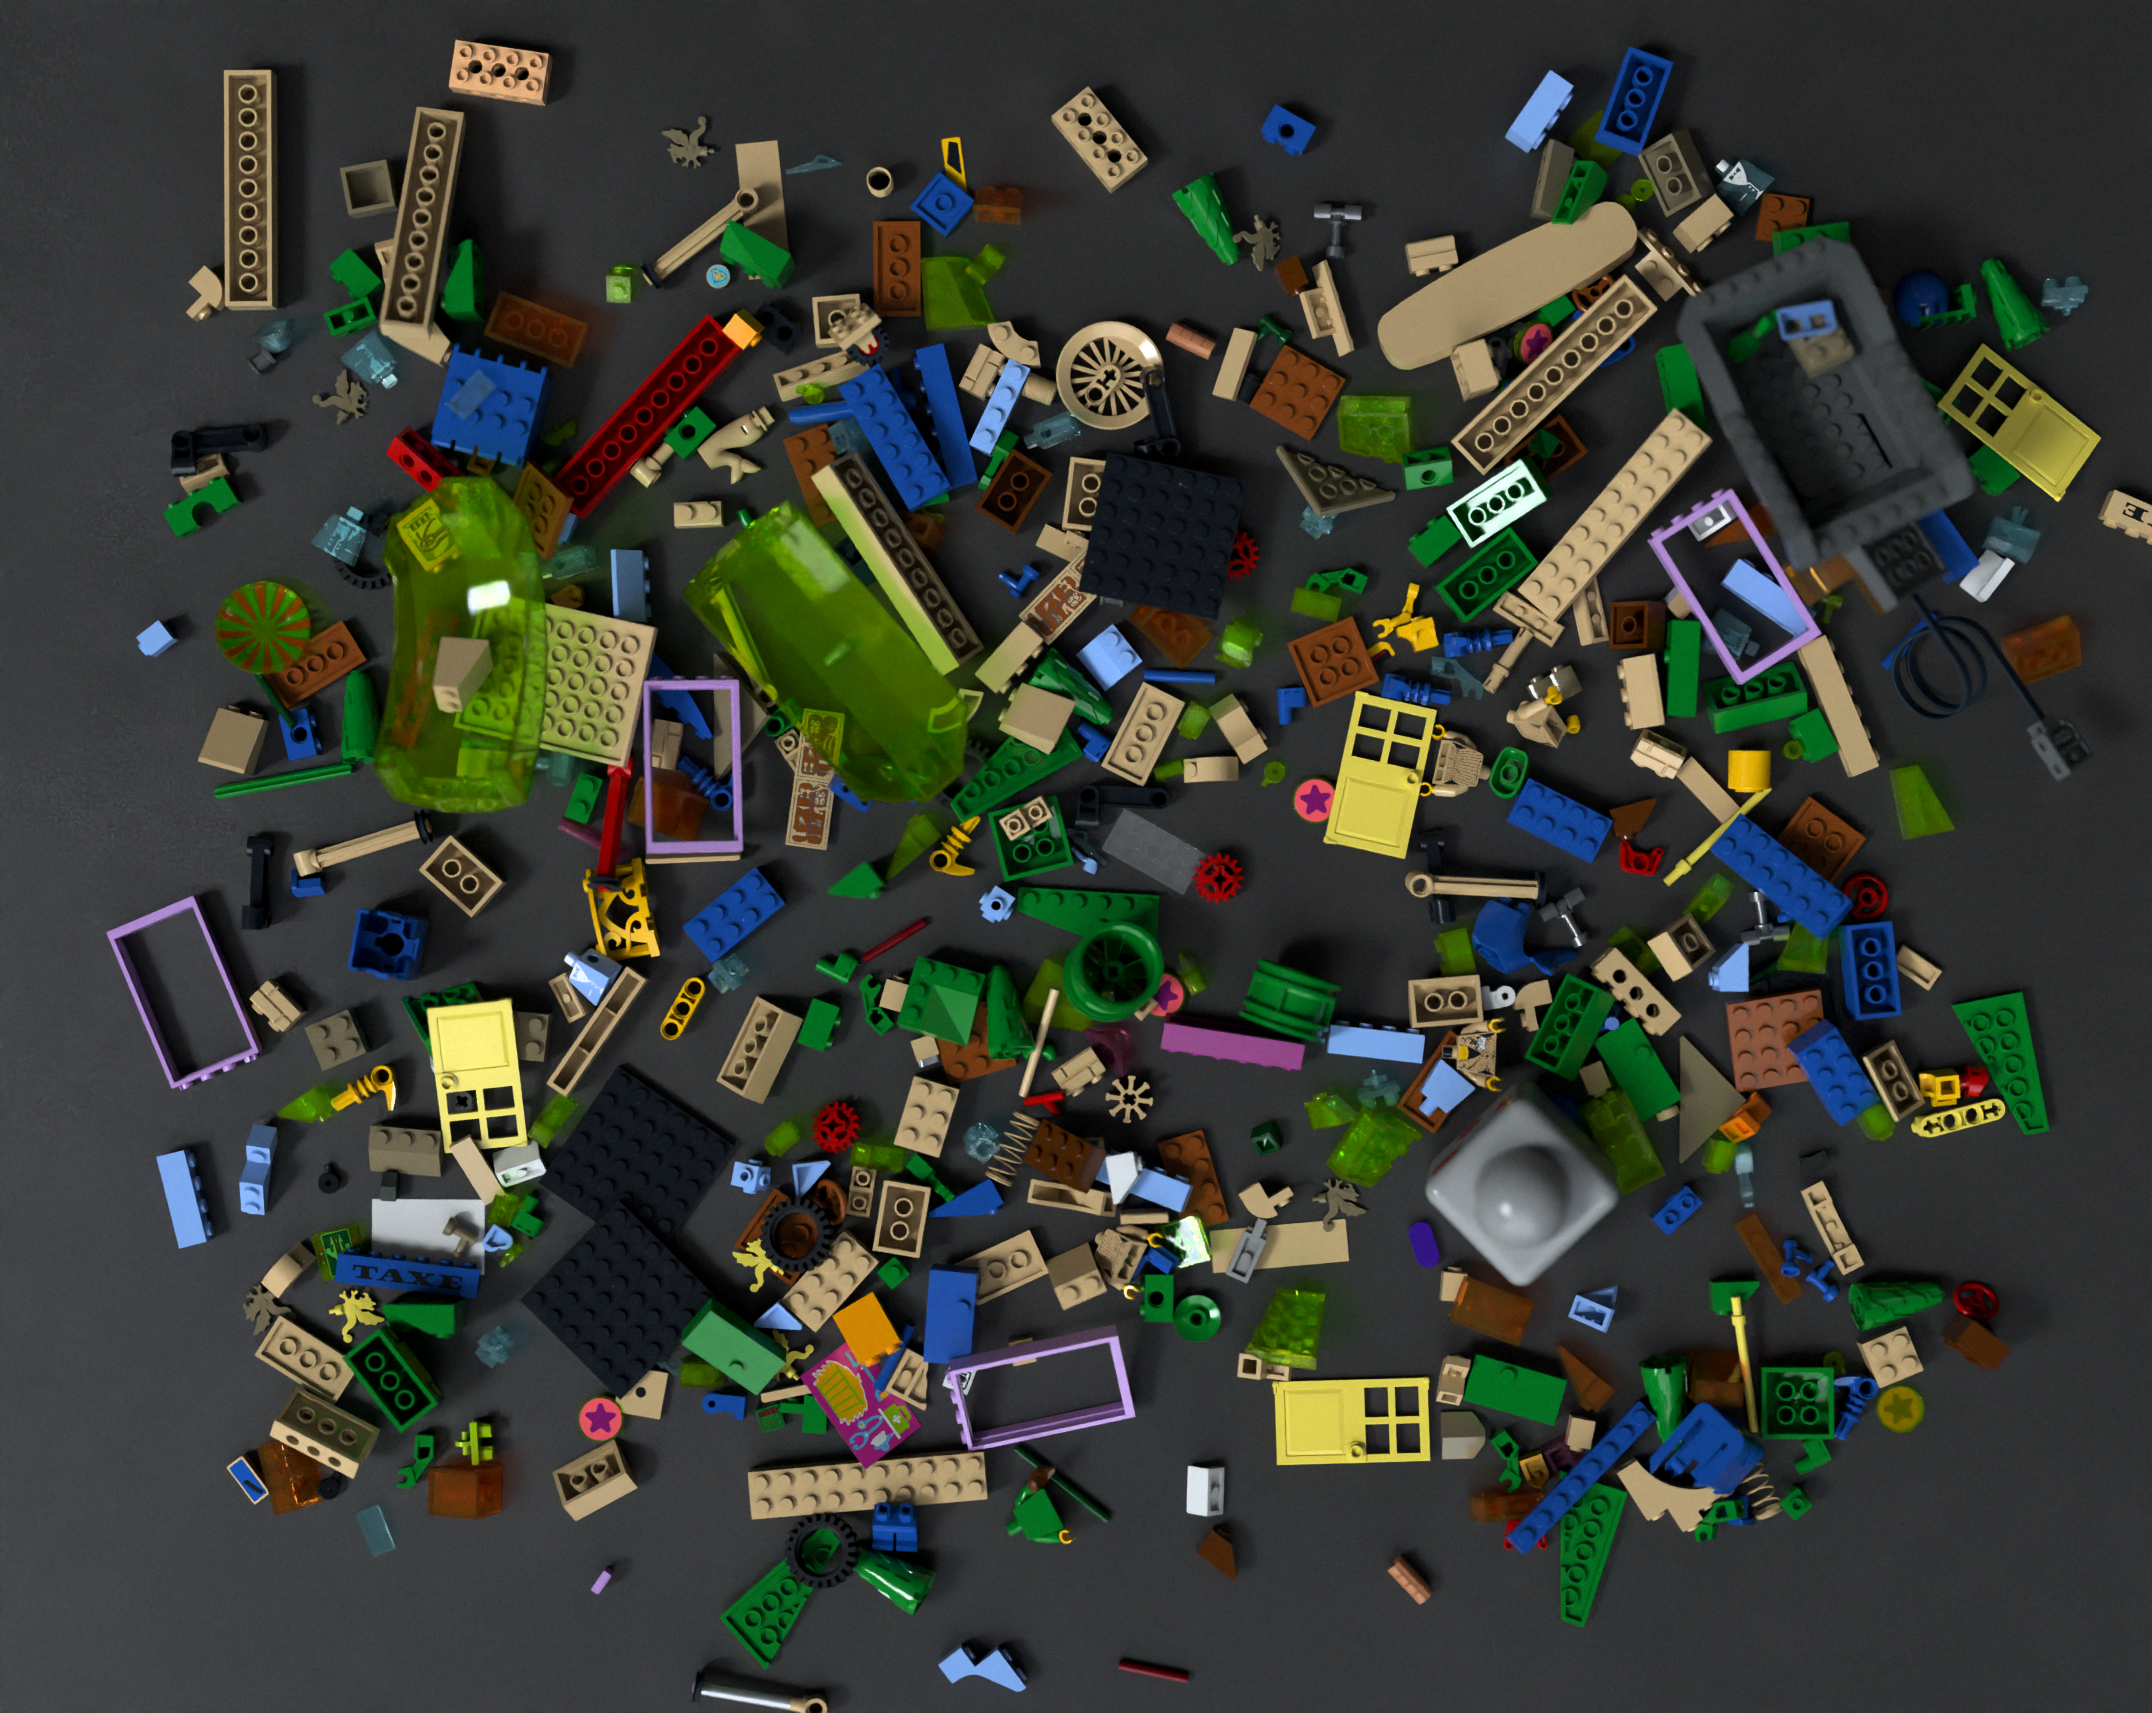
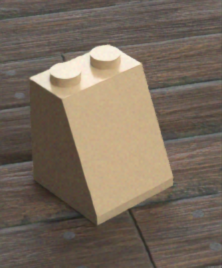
M435 319L433 320L430 341L389 336L397 344L448 369L455 344Z
M441 637L433 684L439 710L448 713L455 711L463 712L494 667L489 640Z
M1022 683L1019 689L1014 687L1008 699L1012 702L1009 709L1004 708L998 718V721L1002 722L999 730L1049 755L1076 702Z
M227 705L226 709L218 708L198 761L238 773L254 775L269 721L263 720V715L249 711V715L241 714V708Z
M1088 1242L1045 1261L1054 1290L1063 1310L1107 1291V1284L1102 1278L1100 1268L1094 1259Z

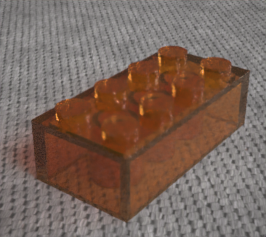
M500 290L484 335L488 339L576 372L592 327L587 323Z

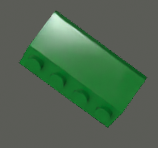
M1793 661L1768 667L1741 685L1736 684L1732 676L1701 683L1709 719L1716 734L1808 712L1807 691Z
M865 861L827 891L833 895L876 899L886 892L884 887L887 885V882L871 862Z

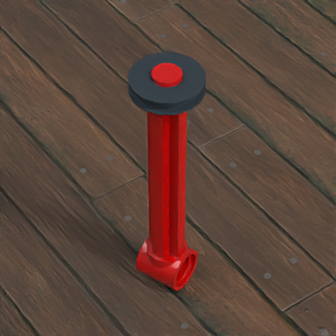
M629 756L627 768L608 764L610 782L596 877H589L587 879L591 882L587 884V887L602 892H620L622 890L619 886L623 883L616 880L615 875L628 782L633 778L634 756Z

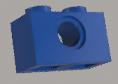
M1275 104L1260 133L1264 135L1263 139L1271 144L1277 142L1284 146L1283 150L1293 156H1296V154L1302 156L1315 133L1316 126ZM1289 127L1293 130L1294 134L1291 137H1284L1281 134V129Z
M310 709L290 712L298 723L292 729L289 728L282 716L279 715L289 761L295 762L321 755L320 750L323 749L321 737L316 734L315 727L318 726L315 713H311ZM301 728L307 731V738L304 741H300L297 737V733Z
M1682 1184L1649 1217L1669 1236L1703 1202L1686 1185Z

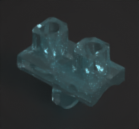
M2070 277L2065 281L2066 287L2059 288L2056 279H2046L2043 284L2040 304L2041 306L2053 305L2054 310L2061 309L2063 316H2067L2070 314L2071 308H2078V303L2084 302V296L2088 292L2087 285H2082L2079 277Z
M1375 1070L1370 1071L1371 1078L1363 1080L1364 1086L1368 1087L1355 1090L1356 1097L1361 1101L1365 1111L1376 1109L1375 1097L1382 1095L1384 1096L1386 1106L1398 1104V1091H1400L1397 1081L1385 1082L1387 1081L1386 1074L1377 1076Z

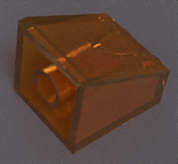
M640 776L634 788L631 804L627 808L625 821L646 828L645 779ZM652 780L653 831L683 841L695 842L709 799Z
M1691 1348L1687 1379L1688 1392H1686V1396L1694 1403L1742 1407L1744 1379L1738 1353Z
M439 1465L429 1468L427 1477L428 1515L477 1520L502 1513L503 1466Z

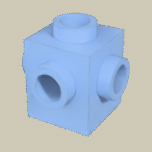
M995 885L991 893L986 891L979 901L982 904L980 909L984 911L982 916L992 923L995 920L1000 922L1002 918L1007 920L1014 910L1011 905L1016 898ZM994 901L1000 902L1001 907L999 910L993 909L992 904Z
M749 1159V1162L735 1161L731 1185L743 1187V1192L757 1194V1190L767 1191V1186L771 1179V1167L763 1166V1161Z

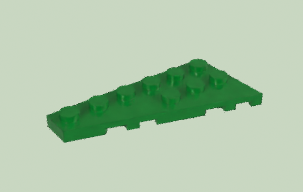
M1066 725L1049 755L1010 736L973 779L951 801L950 805L963 824L1083 756V753Z
M1019 887L1017 911L1082 937L1094 927L1105 922H1130L1147 931L1157 943L1160 896ZM1122 947V953L1134 957L1129 950Z
M2015 992L1951 1005L2023 1134L2030 1135L2049 1131L2023 993Z
M1559 1469V1480L1567 1473L1566 1471ZM1595 1482L1560 1518V1619L1562 1621L1584 1628L1628 1494L1627 1491Z
M818 1529L804 1541L802 1558L811 1571L822 1574L840 1543L838 1536L828 1529ZM787 1557L719 1616L765 1670L813 1587L803 1585L804 1583L798 1582L795 1579V1575H791L789 1572L790 1567L786 1566L785 1563Z

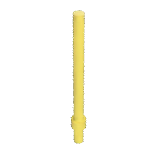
M1763 789V792H1756L1685 860L1681 859L1675 865L1676 868L1663 881L1670 887L1682 874L1685 876L1692 869L1691 866L1713 846L1740 813L1745 816L1772 789Z
M1740 1295L1731 1296L1733 1309L1731 1319L1732 1325L1735 1326L1749 1429L1750 1432H1758L1759 1425L1744 1326L1746 1324V1316L1742 1311Z

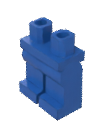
M879 1502L874 1504L872 1550L893 1551L894 1534L896 1533V1551L917 1552L919 1536L917 1506H912L911 1503L889 1505L887 1502Z

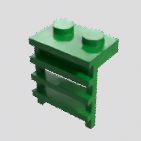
M1971 284L1961 285L1951 292L1954 311L1918 317V323L1921 322L1919 332L1925 331L1932 325L1933 329H1937L1945 323L1949 327L1958 321L1961 324H1965L1975 318L1974 304H1976L1977 299L1975 290H1971ZM1909 324V329L1917 327Z

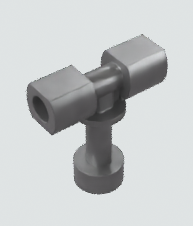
M1315 203L1314 219L1328 220V224L1332 225L1331 246L1326 247L1327 258H1345V248L1341 247L1342 226L1347 225V221L1361 222L1362 206L1345 205V208H1332L1331 204Z
M1516 322L1510 329L1511 337L1507 342L1498 337H1493L1488 342L1493 352L1492 365L1493 367L1497 366L1500 381L1505 380L1509 376L1507 360L1513 357L1511 350L1518 342L1523 341L1525 334L1529 330V327L1522 322Z
M1579 887L1562 895L1563 898L1555 903L1550 902L1536 910L1543 923L1555 916L1558 920L1563 918L1573 935L1570 941L1574 948L1591 940L1587 931L1581 932L1571 914L1575 911L1573 906L1585 900Z
M1759 891L1749 893L1750 902H1755L1759 925H1754L1755 930L1740 932L1741 943L1749 944L1750 946L1760 944V941L1765 940L1776 942L1791 939L1788 925L1773 927V923H1768L1765 900L1769 899Z

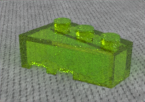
M1918 765L1889 770L1903 839L1955 830Z
M1796 922L1784 951L1778 960L1777 970L1825 974L1829 936L1822 943Z

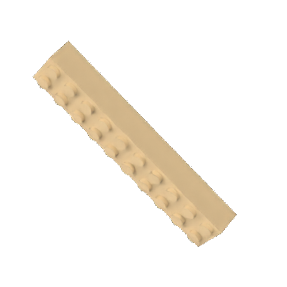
M224 70L225 306L230 310H278L277 75L272 70Z
M417 106L379 323L382 335L430 341L466 131L464 112Z
M1622 275L1450 440L1451 443L1484 476L1640 327L1657 308L1626 275Z
M1674 408L1521 585L1518 591L1552 621H1558L1713 440Z
M855 449L813 475L811 478L827 501L829 507L842 524V527L859 550L940 676L942 677L984 649L981 641Z
M969 1449L885 1456L881 1457L866 1470L858 1459L757 1467L750 1468L748 1471L752 1520L874 1509V1504L879 1502H887L889 1505L911 1503L912 1506L988 1499L984 1449L969 1452Z

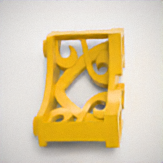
M641 857L632 859V863L617 866L616 880H619V876L632 874L621 881L623 884L619 886L622 889L620 892H601L588 888L587 884L591 882L587 879L589 877H596L597 870L591 871V869H586L583 887L585 893L588 892L598 940L596 951L613 961L651 954V957L661 955L660 938L653 913L649 911L647 900H650L647 875ZM625 888L626 893L631 889L634 890L635 896L632 899H628L623 889ZM617 895L626 904L639 907V912L634 913L628 919L626 930L614 924L606 916L610 904ZM597 897L602 899L604 898L600 907L598 906ZM633 921H640L641 928L636 929L634 927V933H632L631 926ZM603 925L610 930L606 935L604 934ZM622 938L626 939V948L610 950V939L616 940V946L621 944ZM632 941L647 943L631 947Z

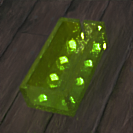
M1619 1086L1601 1095V1101L1595 1098L1577 1108L1595 1145L1616 1165L1618 1170V1191L1624 1196L1665 1175V1172L1626 1092Z

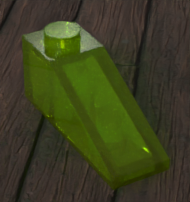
M916 814L907 822L909 826L903 833L885 876L888 882L942 837L940 832L924 814L920 817Z

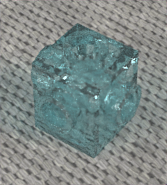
M855 417L841 420L828 428L838 455L849 453L854 449L858 453L862 451L861 446L869 442Z
M1309 504L1301 514L1304 519L1299 526L1318 540L1323 533L1328 535L1336 525L1333 520L1338 513L1318 518Z
M733 953L726 960L720 958L711 967L714 970L707 977L724 994L727 990L735 991L744 982L741 979L750 970Z
M979 1121L975 1126H971L963 1136L966 1144L965 1150L969 1155L976 1157L984 1164L1001 1149L997 1139L998 1133L992 1126H985Z
M498 1326L491 1334L486 1332L477 1342L480 1346L475 1351V1354L492 1369L498 1362L502 1365L511 1355L508 1351L515 1341Z

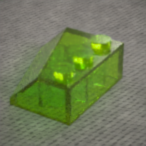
M947 256L920 258L927 333L988 328L987 324L996 323L968 258Z
M1341 396L1337 410L1341 451L1367 458L1370 456L1384 459V462L1388 464L1393 462L1402 464L1401 454L1414 452L1415 433L1411 397Z
M1045 958L1021 1004L1022 1009L1024 1008L1027 1023L1040 1025L1051 987H1057L1060 989L1049 1026L1087 1032L1093 1019L1079 1012L1068 999L1062 980L1063 967ZM1103 991L1101 997L1105 998L1108 992Z
M1363 1106L1325 1164L1341 1180L1372 1188L1391 1169V1163L1399 1155L1403 1157L1409 1151L1407 1147L1415 1139L1419 1141L1424 1135L1393 1115Z
M1278 1288L1266 1310L1264 1318L1260 1325L1257 1326L1252 1340L1245 1348V1352L1270 1365L1316 1370L1326 1307L1325 1294Z

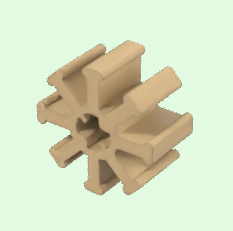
M1131 1074L1128 1075L1129 1083L1126 1089L1119 1082V1078L1112 1081V1085H1115L1121 1092L1120 1095L1106 1092V1101H1109V1099L1120 1101L1114 1108L1109 1109L1112 1116H1115V1113L1123 1107L1126 1108L1125 1118H1123L1124 1123H1131L1130 1111L1133 1108L1139 1114L1141 1120L1147 1116L1146 1112H1143L1138 1106V1103L1153 1105L1152 1096L1149 1098L1139 1097L1140 1093L1150 1088L1148 1083L1143 1081V1084L1134 1090L1133 1084L1136 1076ZM1125 1093L1129 1095L1135 1094L1136 1098H1133L1134 1104L1131 1105L1129 1102L1125 1104L1123 1102V1099H1125L1123 1095Z

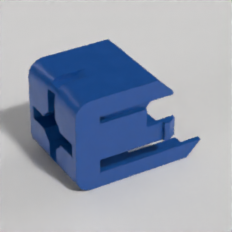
M358 908L347 969L357 972L366 971L375 974L377 978L388 980L390 977L400 981L419 980L430 919L372 908ZM390 934H399L404 941L402 952L396 956H390L391 954L385 946L377 945L378 937L388 938Z
M1701 1403L1693 1409L1650 1458V1474L1658 1468L1681 1441H1684L1685 1443L1665 1464V1470L1670 1472V1482L1679 1474L1681 1475L1695 1459L1699 1464L1690 1473L1697 1480L1693 1484L1694 1486H1706L1715 1490L1713 1493L1716 1495L1731 1494L1762 1459L1764 1447L1731 1414L1708 1403Z

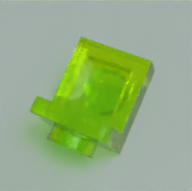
M987 244L981 253L967 266L965 272L983 286L997 273L1005 257L990 244Z
M624 265L609 267L606 275L607 302H631L632 268H627Z
M506 1193L505 1196L495 1194L486 1221L510 1227L516 1208L525 1209L526 1205L518 1201L519 1197L514 1194Z

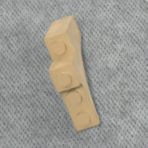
M1634 1457L1614 1469L1647 1521L1659 1519L1665 1514L1664 1510L1668 1509L1683 1532L1686 1530L1688 1532L1693 1531L1700 1525L1699 1522L1703 1518L1698 1511L1701 1509L1706 1511L1721 1496L1726 1498L1731 1495H1716L1713 1493L1715 1490L1706 1486L1696 1487L1666 1482L1650 1474Z

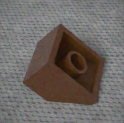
M1654 601L1611 602L1609 649L1664 650L1666 603Z

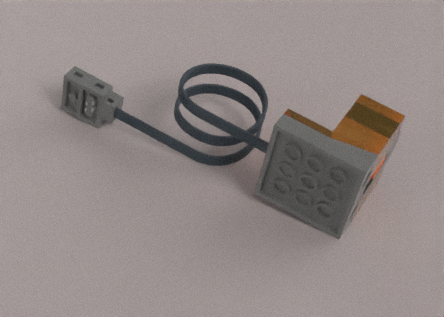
M1916 520L1805 572H1796L1791 561L1781 567L1808 607L1853 579L1878 616L1910 598L1927 625L1906 638L1897 648L1891 663V679L1900 699L1919 717L1933 722L1950 720L1975 704L1985 692L1988 679L1987 668L1976 645L1961 631L1939 625L1943 623H1956L1968 627L1981 638L2037 720L2036 723L2027 728L2033 738L2031 743L2057 781L2071 774L2095 756L2069 716L2059 722L2053 713L2045 716L1984 627L1976 621L1963 616H1946L1935 619L1918 592L1950 570ZM1933 633L1956 666L1963 684L1961 704H1951L1939 699L1926 687L1920 678L1915 664V652L1923 634ZM1947 635L1953 637L1965 647L1977 668L1978 689L1971 701L1972 680L1969 670ZM1908 644L1906 667L1912 684L1931 705L1953 713L1942 715L1929 712L1922 708L1906 690L1900 675V660Z

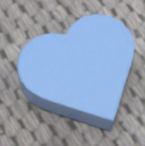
M496 1222L483 1239V1247L489 1252H494L499 1248L502 1250L509 1249L514 1243L513 1235Z

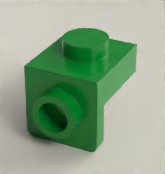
M1790 1485L1784 1490L1787 1496L1780 1501V1505L1793 1520H1797L1812 1507V1504L1807 1500L1810 1497L1802 1487L1797 1488Z

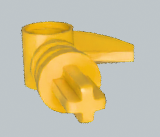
M979 816L963 824L960 823L957 828L951 827L954 833L951 836L947 835V842H941L943 845L941 850L935 851L930 857V864L933 869L957 876L974 874L975 869L958 865L955 859L959 855L958 849H964L962 846L964 841L970 843L971 839L968 836L980 822L981 818ZM938 854H944L948 860L946 866L942 868L937 867L934 863V859Z
M387 1064L377 1066L373 1069L370 1076L365 1074L364 1080L357 1079L356 1085L353 1082L348 1083V1090L331 1100L334 1108L340 1111L355 1101L361 1104L364 1102L363 1096L370 1097L371 1091L376 1093L379 1090H383L386 1093L388 1111L394 1110L398 1098L396 1071ZM381 1069H385L389 1073L387 1082H382L379 1079L378 1075Z

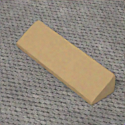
M845 350L773 374L781 400L785 402L853 379L870 369L867 363L866 366L856 363Z
M1595 577L1572 603L1582 646L1609 640L1597 577Z
M742 852L646 854L647 864L736 861L742 859Z

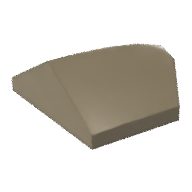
M1473 1411L1441 1412L1442 1459H1474L1485 1444V1428Z

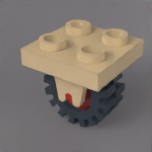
M865 303L856 305L850 310L848 316L843 320H837L831 325L828 334L844 351H847V354L856 363H860L863 366H866L867 363L869 366H872L874 361L876 363L881 362L879 359L881 356L885 358L886 354L884 352L889 350L887 345L889 339L886 337L887 333L877 325L881 322L879 317Z

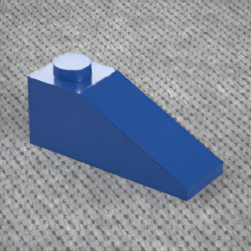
M989 1177L955 1196L949 1203L945 1202L930 1210L928 1214L930 1217L984 1215L988 1212L991 1216L1002 1209L1000 1205L1004 1203V1200L992 1178Z

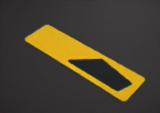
M960 137L942 139L946 176L967 193Z

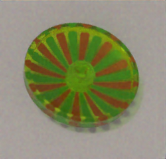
M254 582L238 588L222 603L215 620L216 641L225 658L238 669L257 675L280 672L295 663L305 651L311 634L309 613L302 600L289 588L274 582Z

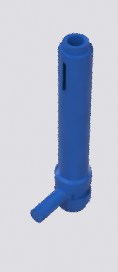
M892 368V385L908 413H911V410H917L915 391L902 390L900 368ZM845 400L794 406L793 409H789L790 423H795V425L855 418Z

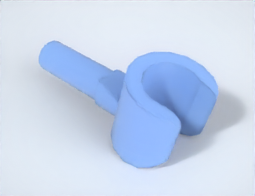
M1073 846L1070 851L1080 860L1086 862L1083 870L1095 874L1098 863Z

